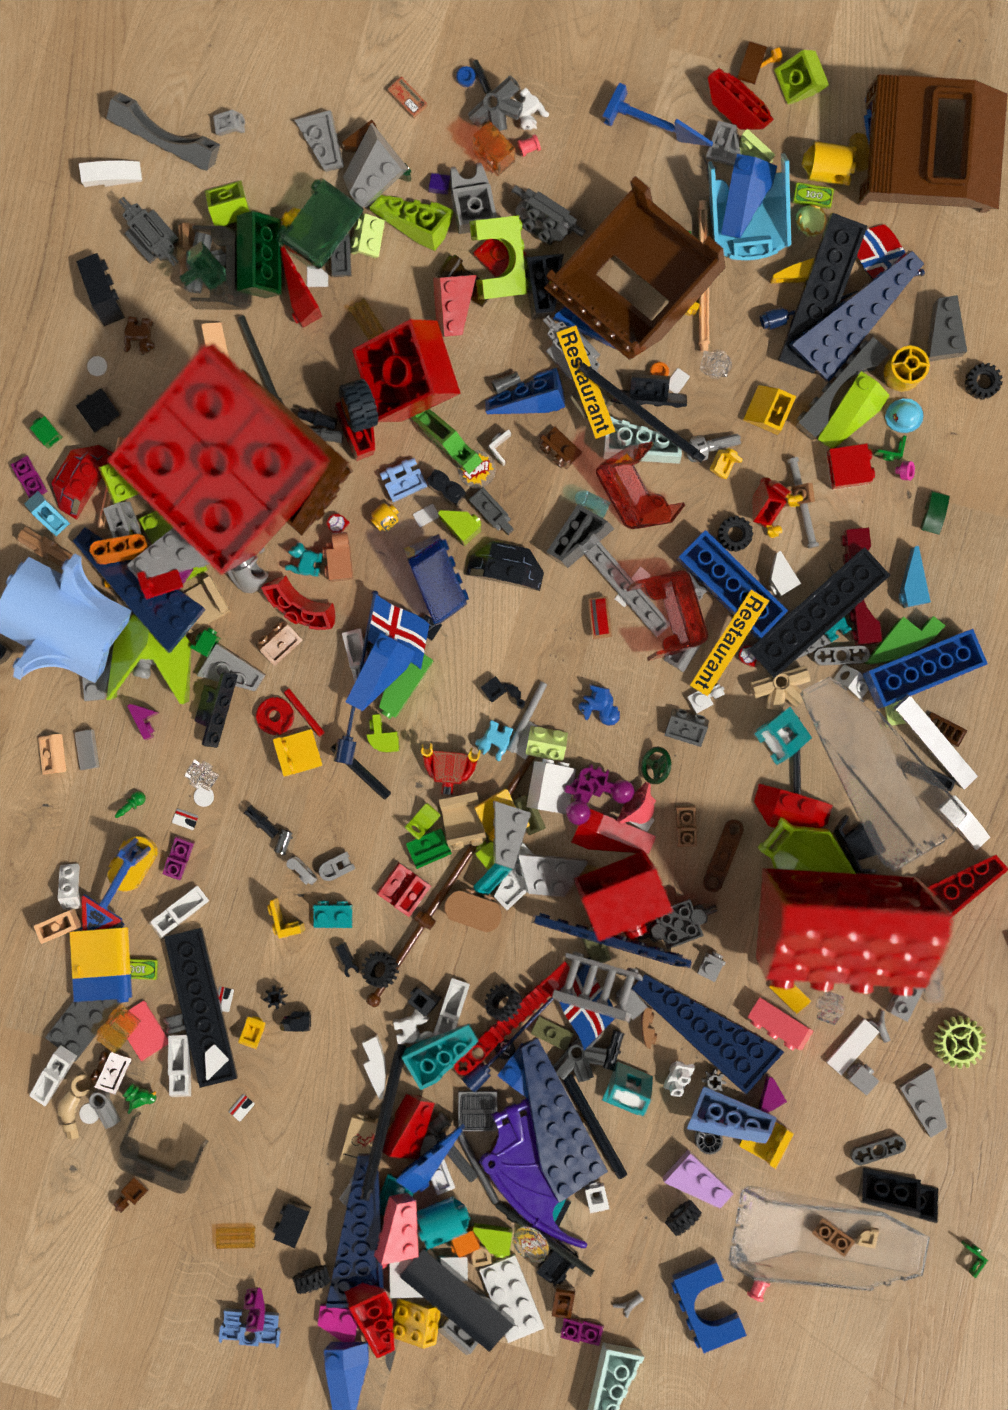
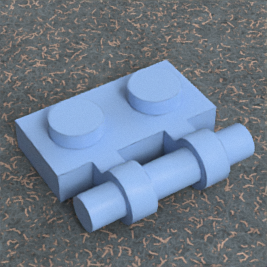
M415 458L405 459L401 461V464L392 468L390 466L386 468V471L379 473L382 480L389 477L391 479V482L385 484V487L393 503L428 487L420 469L412 472L410 468L417 465ZM405 470L407 474L397 479L395 474Z

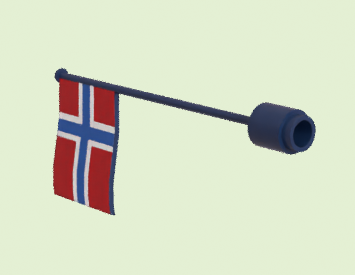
M883 224L866 230L857 259L872 279H875L880 272L888 269L893 262L906 252L896 235L889 227ZM920 269L915 276H923L925 271ZM859 290L842 295L841 299L848 298ZM780 306L764 311L759 316L762 328L764 330H771L787 325L789 316L793 315L795 310L788 312L787 309Z

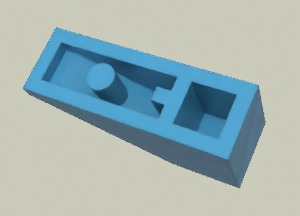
M915 546L910 550L900 588L899 601L901 605L903 604L904 608L931 602L919 546Z

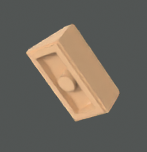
M222 323L201 324L205 345L214 343L229 356Z
M62 734L38 737L42 775L66 772Z

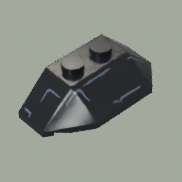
M491 541L469 557L466 575L540 591L544 571L530 549Z

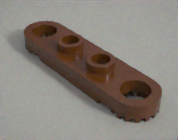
M731 819L724 825L703 879V886L709 892H717L722 888L744 831V826L739 820ZM736 823L739 826V832L733 835L729 832V826ZM711 877H715L718 880V885L715 888L708 886V879Z

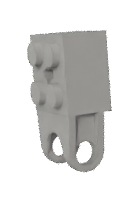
M481 162L476 163V175L471 179L462 178L456 167H451V197L458 233H470L469 221L497 218L491 186Z

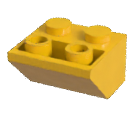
M758 385L743 421L778 435L784 426L796 396L779 388Z

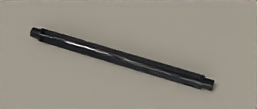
M584 362L581 364L578 370L584 373L585 377L587 376L690 455L693 460L696 459L699 463L704 460L706 456L700 452L701 450L696 449L592 369L591 366L589 367Z
M402 1044L397 1045V1050L394 1052L361 1189V1200L369 1201L371 1194H373L404 1063L401 1057L406 1046Z

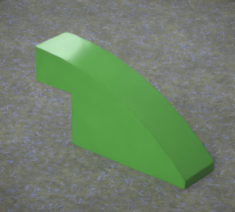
M431 409L411 417L468 474L473 472L483 462L479 455L465 444L456 430Z
M903 616L898 619L882 639V642L870 654L869 659L864 663L867 665L884 663L915 652L937 636L946 625L932 616L919 629Z

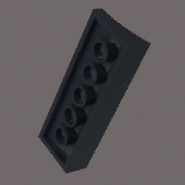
M423 1245L418 1252V1257L413 1258L399 1275L403 1281L488 1352L514 1326V1319L432 1250L427 1249L426 1245Z

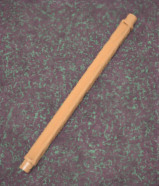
M707 200L699 201L698 240L702 243L709 236V208ZM709 287L699 297L698 344L700 345V352H708V345L710 344Z

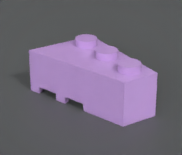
M689 1149L662 1177L664 1183L718 1208H721L733 1195L731 1189Z

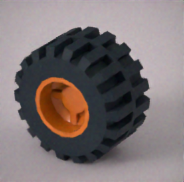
M359 379L340 385L339 398L341 406L352 431L358 432L377 426V407L367 382L364 379Z

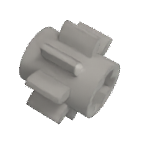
M715 1068L711 1073L705 1071L707 1076L701 1079L702 1082L707 1083L704 1087L710 1088L713 1091L719 1089L722 1092L721 1086L726 1084V1081L721 1080L724 1074L722 1072L717 1074ZM713 1077H715L718 1080V1082H715L714 1085H712L711 1082H709L710 1080H713Z

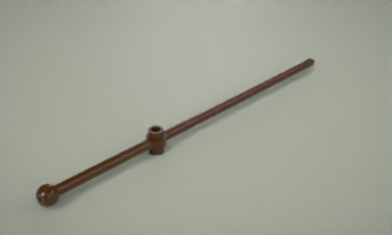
M528 755L506 788L510 796L536 756ZM469 845L426 913L420 910L414 920L418 922V925L396 958L397 961L395 963H398L399 967L425 928L431 930L436 923V920L432 918L478 845ZM377 987L374 993L372 992L367 995L366 1003L374 1008L378 1007L381 1003L380 996L386 988Z

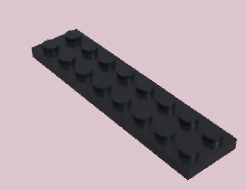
M830 213L777 361L814 374L815 370L789 344L803 335L804 331L817 324V321L825 318L840 304L868 227L867 225L835 213Z
M864 547L748 651L773 678L777 677L891 575Z
M203 927L165 936L166 949L199 1088L237 1079L238 1074ZM213 1045H216L229 1060L209 1080H206L205 1053Z

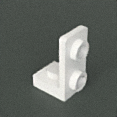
M79 864L60 865L58 901L63 910L82 908V898L78 893Z

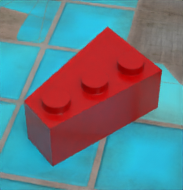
M341 402L335 403L334 411L355 460L359 461L374 455V427L353 432L346 421Z

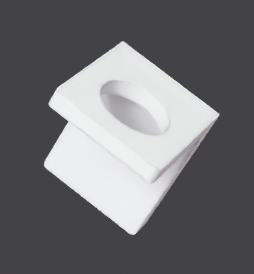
M507 430L504 434H497L489 445V450L502 466L505 465V460L495 448L511 436L510 430Z
M845 664L833 679L835 682L847 687L859 699H862L869 689L864 676L859 671ZM850 672L847 679L841 680L843 673Z

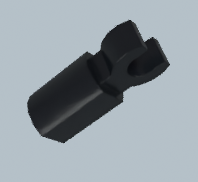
M345 942L334 947L341 964L345 966V976L347 978L350 977L348 971L350 968H354L355 972L359 973V967L352 962L354 959L347 943Z

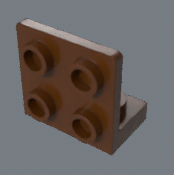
M554 427L546 436L543 434L540 436L539 444L541 446L539 448L546 455L550 454L554 458V463L560 468L564 467L567 470L582 454V451L557 427Z

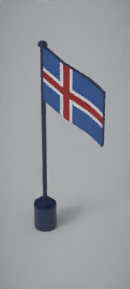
M372 591L371 594L373 596L357 678L363 668L368 641L375 644L380 633L415 651L416 653L411 663L421 669L430 624L418 615L390 604L379 597L377 591ZM354 706L351 707L346 736L342 735V739H337L334 762L353 764L357 743L353 741L354 737H350L355 712Z
M582 964L578 968L571 989L573 996L579 997V994H582L590 966ZM596 977L589 995L590 1001L597 1002V999L600 1000L603 990ZM550 997L487 1064L484 1062L478 1064L461 1079L474 1093L491 1077L489 1073L491 1071L490 1065L539 1016L554 998ZM608 998V1006L613 1007L610 999ZM559 1002L565 1016L579 1035L584 1051L615 1019Z

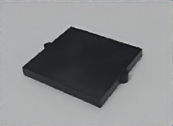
M102 388L91 395H87L86 399L75 405L94 433L105 426H109L113 420L121 416Z

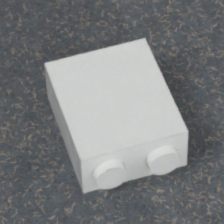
M543 759L542 762L534 761L526 807L566 814L572 794L566 793L564 789L567 785L573 783L576 769L569 768V764L558 762L557 765H554V761Z

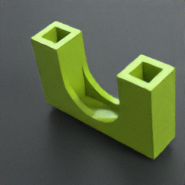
M519 215L469 221L471 241L497 239L506 246L509 252V264L503 274L495 278L476 280L478 299L527 294L528 280L525 277L526 261L523 258L524 241L521 239L522 222L519 219Z

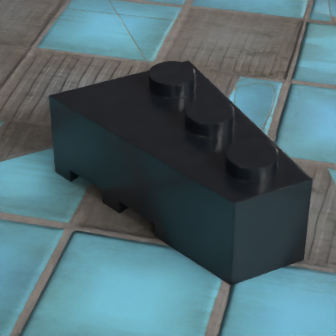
M98 253L77 260L76 262L91 305L102 324L107 326L124 319L125 316L118 301L120 299L119 295L112 286L114 281L110 273L108 274L106 271L109 270L106 260H101Z
M564 253L527 257L525 260V277L528 280L527 293L532 320L544 319L548 315L551 317L555 312L557 299L544 287L549 283L546 275L551 270L556 275L561 269Z

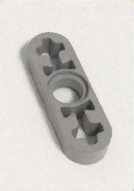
M865 646L820 648L814 652L813 661L819 666L860 664L869 659L870 652ZM860 649L862 653H865V656L860 660L858 656L851 657V654L858 653ZM839 650L846 653L844 661H839L836 658V653ZM830 651H833V662H831V658L824 659V662L817 658L821 652H823V655H830Z

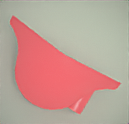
M645 782L634 792L633 798L624 804L617 819L618 823L631 821L643 824L651 819L656 800L651 796L650 783Z

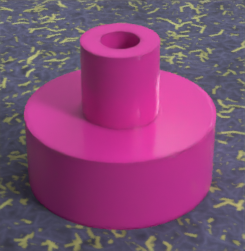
M903 461L900 467L895 468V473L900 474L902 480L911 481L915 474V465L912 461Z

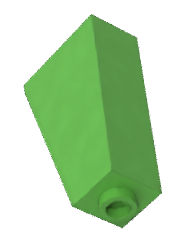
M424 654L421 669L410 662L408 668L384 690L379 706L382 709L381 714L389 719L392 716L394 718L398 717L434 660Z

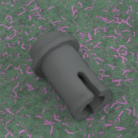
M282 829L278 833L280 836L274 851L279 853L281 849V854L286 855L290 839H293V832Z

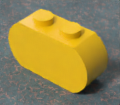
M145 836L132 837L127 841L124 840L119 847L120 851L136 838L138 839L137 846L143 850L148 846L151 848L147 856L135 866L130 867L118 888L119 891H130L138 888L158 856V848L150 838ZM114 857L108 866L110 867L108 872L110 884L124 863L120 857Z

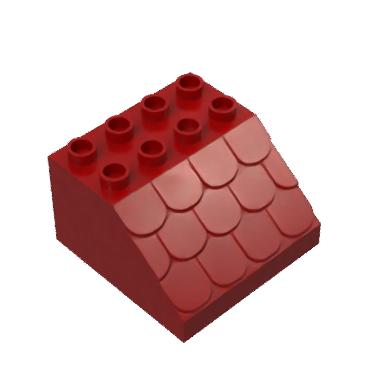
M214 343L204 345L107 461L223 575L257 555L307 500L330 459L236 366L227 354L221 351Z
M763 868L756 960L765 979L770 980V985L775 988L791 989L794 988L795 981L810 982L811 989L832 991L834 990V983L850 984L849 990L867 994L873 992L874 986H889V992L892 994L910 996L913 994V988L926 989L930 983L931 976L940 964L942 956L947 949V944L951 939L953 914L915 876Z

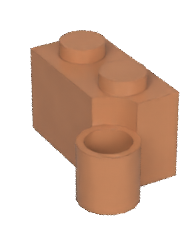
M348 532L332 533V542L326 543V547L322 548L324 559L327 558L328 566H324L325 577H329L330 582L354 580Z

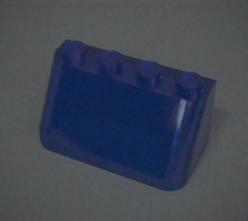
M438 534L403 548L435 626L443 623L467 605L466 601L469 600L466 589L462 590L460 587L463 581L459 572H454L453 567H456L453 556L449 557L447 554V550L450 549L446 539L442 540Z

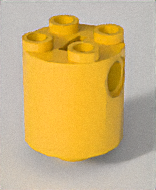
M814 141L812 146L804 153L802 168L807 171V180L849 186L851 174H854L856 162H853V158H855L857 147Z
M911 345L897 350L884 367L883 374L887 387L899 392L910 391L915 388L929 372L930 363L925 351Z

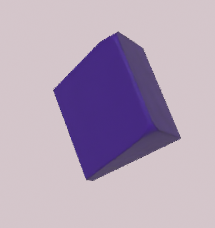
M432 173L429 193L448 195L450 175Z

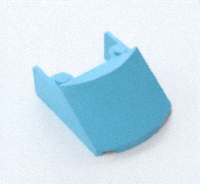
M781 153V172L776 173L772 188L767 192L761 206L754 213L751 222L740 239L721 235L729 188L724 180H715V168L712 161H709V202L713 240L723 247L724 256L735 260H756L775 255L786 246L789 247L791 245L789 160L786 154Z

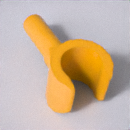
M781 48L773 49L771 51L772 57L764 60L761 68L772 62H780L782 60Z

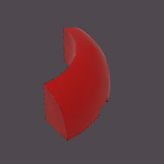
M287 575L273 579L261 587L270 604L282 612L284 618L297 625L299 623L315 630L333 628L335 624V608L333 603H318L307 599L291 585Z

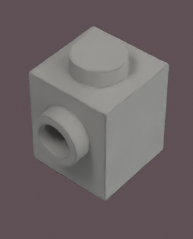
M859 1063L857 1065L854 1064L847 1071L848 1075L846 1078L866 1096L879 1082L872 1075L874 1071L867 1064L864 1066Z

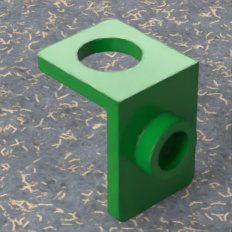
M903 435L900 438L897 453L877 449L874 455L882 457V460L885 461L900 460L903 457L907 436Z
M962 1240L961 1243L978 1256V1259L969 1270V1273L976 1278L988 1262V1259L981 1254L982 1250L975 1244L970 1246Z

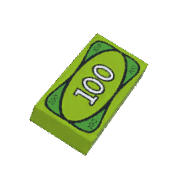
M796 183L793 203L817 205L821 208L830 209L834 188Z
M130 959L131 979L157 980L158 960Z

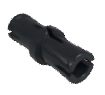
M300 407V412H298L297 416L299 419L311 422L314 426L321 425L332 430L335 429L337 424L336 417L321 414V411L314 412Z
M250 805L247 808L248 810L243 813L256 824L258 829L261 828L271 839L279 833L280 830L268 820V817L266 815L263 816L253 805Z
M613 1030L610 1044L606 1047L607 1054L604 1066H602L603 1068L614 1071L618 1054H621L620 1047L625 1033Z

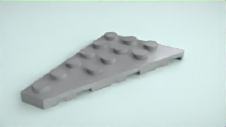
M172 528L128 563L127 568L137 578V573L144 571L147 577H155L176 569L182 572L195 567H205V565L210 563L175 528ZM263 548V549L259 552V554H262V553L264 552L265 548Z

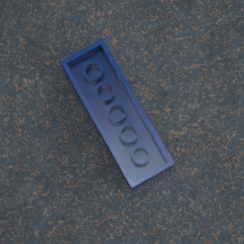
M706 530L677 558V561L733 616L751 590L769 600L750 630L758 640L788 612Z
M970 629L863 673L876 708L879 709L902 700L907 694L910 696L985 666L988 663L974 630Z

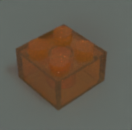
M490 120L473 135V153L478 159L482 158L487 163L485 165L491 173L495 172L499 176L515 162V147Z

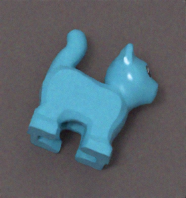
M490 720V726L485 732L484 737L477 739L475 745L478 751L481 750L483 755H485L490 750L491 744H494L499 748L495 758L497 761H501V757L506 752L510 743L513 729L503 726V732L497 731L499 723Z

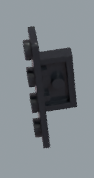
M632 374L630 391L621 390L639 405L687 407L686 394L668 393L670 376ZM611 396V402L622 404L613 396Z
M222 672L217 688L204 685L194 721L206 727L202 740V745L205 747L217 748L219 746L238 678L237 674Z

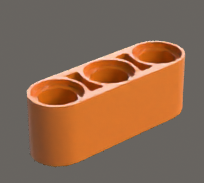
M132 534L96 541L91 544L90 553L98 564H109L135 559L149 546L143 535ZM138 544H142L141 547L135 548ZM123 547L121 551H116L118 548ZM104 551L102 554L97 555L98 552Z

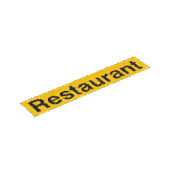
M575 325L556 332L595 438L597 439L616 432L599 386L578 370L583 362L589 367L591 364L577 326Z
M753 590L749 592L690 684L691 687L708 697L769 600Z

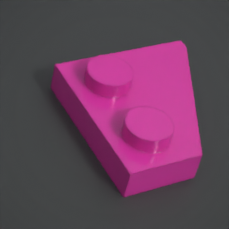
M321 1304L318 1326L342 1342H355L357 1322L349 1307L326 1308V1304Z

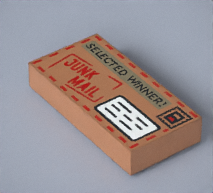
M402 76L388 88V92L413 118L428 106L427 102Z

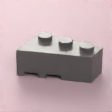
M577 504L547 550V554L553 560L569 568L612 532L614 528L607 520Z

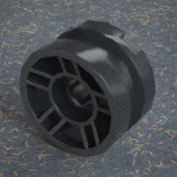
M700 1131L695 1133V1143L704 1154H715L721 1149L723 1145L721 1135ZM707 1136H711L713 1141L706 1143L705 1139Z

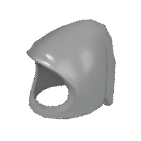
M256 555L227 572L236 587L244 593H255L268 578V573L257 564L258 557Z

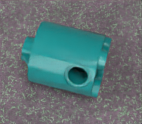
M453 1196L416 1212L417 1224L420 1226L418 1233L427 1249H432L468 1233L467 1226L470 1219L465 1204Z

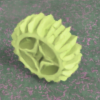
M960 1015L957 1017V1021L955 1017H950L951 1023L944 1020L945 1027L939 1025L938 1028L941 1032L934 1033V1035L939 1037V1039L933 1040L935 1044H939L934 1047L935 1051H940L937 1056L943 1058V1062L945 1064L949 1063L953 1068L957 1065V1068L962 1069L963 1064L966 1068H969V1062L974 1065L977 1064L975 1058L982 1059V1056L979 1055L980 1051L986 1052L981 1047L987 1044L986 1041L981 1040L986 1037L984 1033H980L983 1028L977 1026V1022L974 1020L970 1022L969 1017L963 1020V1017ZM966 1027L964 1031L962 1030L958 1034L951 1032L955 1028ZM971 1033L973 1034L974 1038L973 1047H971L969 1044ZM947 1037L951 1040L949 1051L946 1048ZM954 1037L963 1041L966 1047L959 1045ZM962 1050H966L967 1052H969L965 1056L954 1057L955 1054H958Z

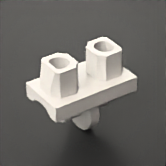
M681 1061L672 1063L669 1067L670 1073L663 1084L664 1089H669L672 1096L681 1097L684 1093V1087L691 1080V1075L695 1069L694 1064L684 1065Z

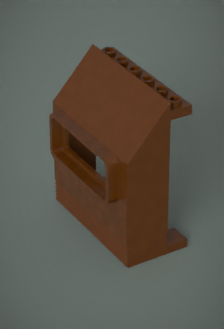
M877 74L866 92L865 110H872L867 178L860 185L858 205L866 206L869 201L968 207L980 208L979 213H987L991 209H999L1008 94L977 80ZM939 99L965 101L959 178L933 176Z
M636 176L630 181L632 190L555 275V272L551 270L546 275L549 283L544 287L629 360L661 341L726 268L723 247L710 236L703 243L653 203L650 187ZM613 256L617 257L669 301L653 320L645 316L597 275Z

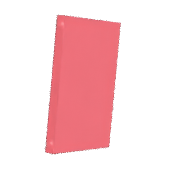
M145 1000L115 1018L116 1023L141 1061L168 1045L167 1035Z

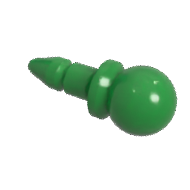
M141 791L133 792L131 797L126 799L127 803L116 812L115 818L125 815L131 808L135 810L137 806L143 805L146 801L145 794Z

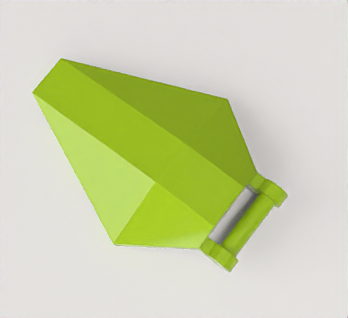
M780 818L776 828L764 843L761 842L757 847L762 853L771 858L774 869L856 874L829 829L793 826L784 818ZM785 829L786 831H785V832L781 835V837L777 840V842L774 844L773 848L770 849V846L774 843V841L778 838V836H779V835L783 832V830Z

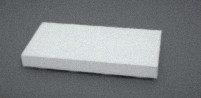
M515 1254L479 1268L490 1299L514 1319V1326L505 1334L508 1343L544 1329L543 1322Z
M458 1255L439 1256L468 1280L467 1255L460 1258ZM412 1259L390 1263V1298L423 1297L399 1277Z

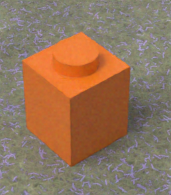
M473 1226L467 1228V1234L449 1242L452 1252L457 1253L459 1258L480 1249L481 1244L473 1232Z

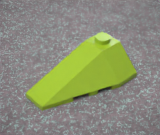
M380 195L370 206V210L418 244L433 251L445 239L454 213L453 209L439 203L423 204L420 200L409 202L403 201L399 197Z
M861 371L856 376L817 440L831 449L836 448L880 412L890 395L878 381Z

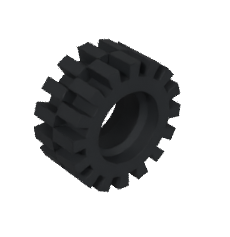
M980 363L969 371L966 375L967 380L965 384H967L966 390H970L969 394L971 396L975 395L974 398L984 400L985 398L992 397L1000 390L1003 376L999 375L1001 371L999 369L996 370L995 365L990 366V363ZM985 374L990 378L991 383L988 388H982L978 385L977 378L979 375Z
M731 516L724 520L718 529L717 537L720 540L719 543L731 552L745 549L753 539V527L750 526L748 520H744V517ZM738 527L742 530L743 536L739 541H733L729 538L728 531L730 528Z
M375 951V954L370 953V958L366 957L364 959L367 961L366 964L362 963V966L365 967V969H361V973L365 974L362 976L363 979L374 987H389L388 984L392 985L394 983L392 979H397L395 973L399 974V970L396 969L399 965L395 963L397 960L384 952ZM379 963H384L386 966L385 972L381 977H377L375 975V968Z
M503 983L500 986L495 985V990L491 988V994H486L488 999L484 1000V1003L487 1004L484 1007L487 1013L496 1020L507 1022L509 1018H515L513 1016L514 1013L518 1015L517 1009L522 1007L519 1004L522 1003L521 995L510 985ZM508 997L505 1006L499 1009L498 1006L500 1001L503 998Z
M688 1200L680 1204L678 1208L674 1209V1212L669 1214L670 1216L667 1217L665 1224L675 1236H680L686 1230H689L691 1226L695 1225L702 1212L692 1200Z
M325 1265L308 1268L292 1277L297 1294H306L313 1290H319V1288H323L331 1282Z

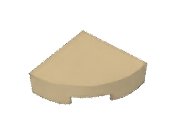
M879 1228L863 1230L856 1238V1245L875 1249Z

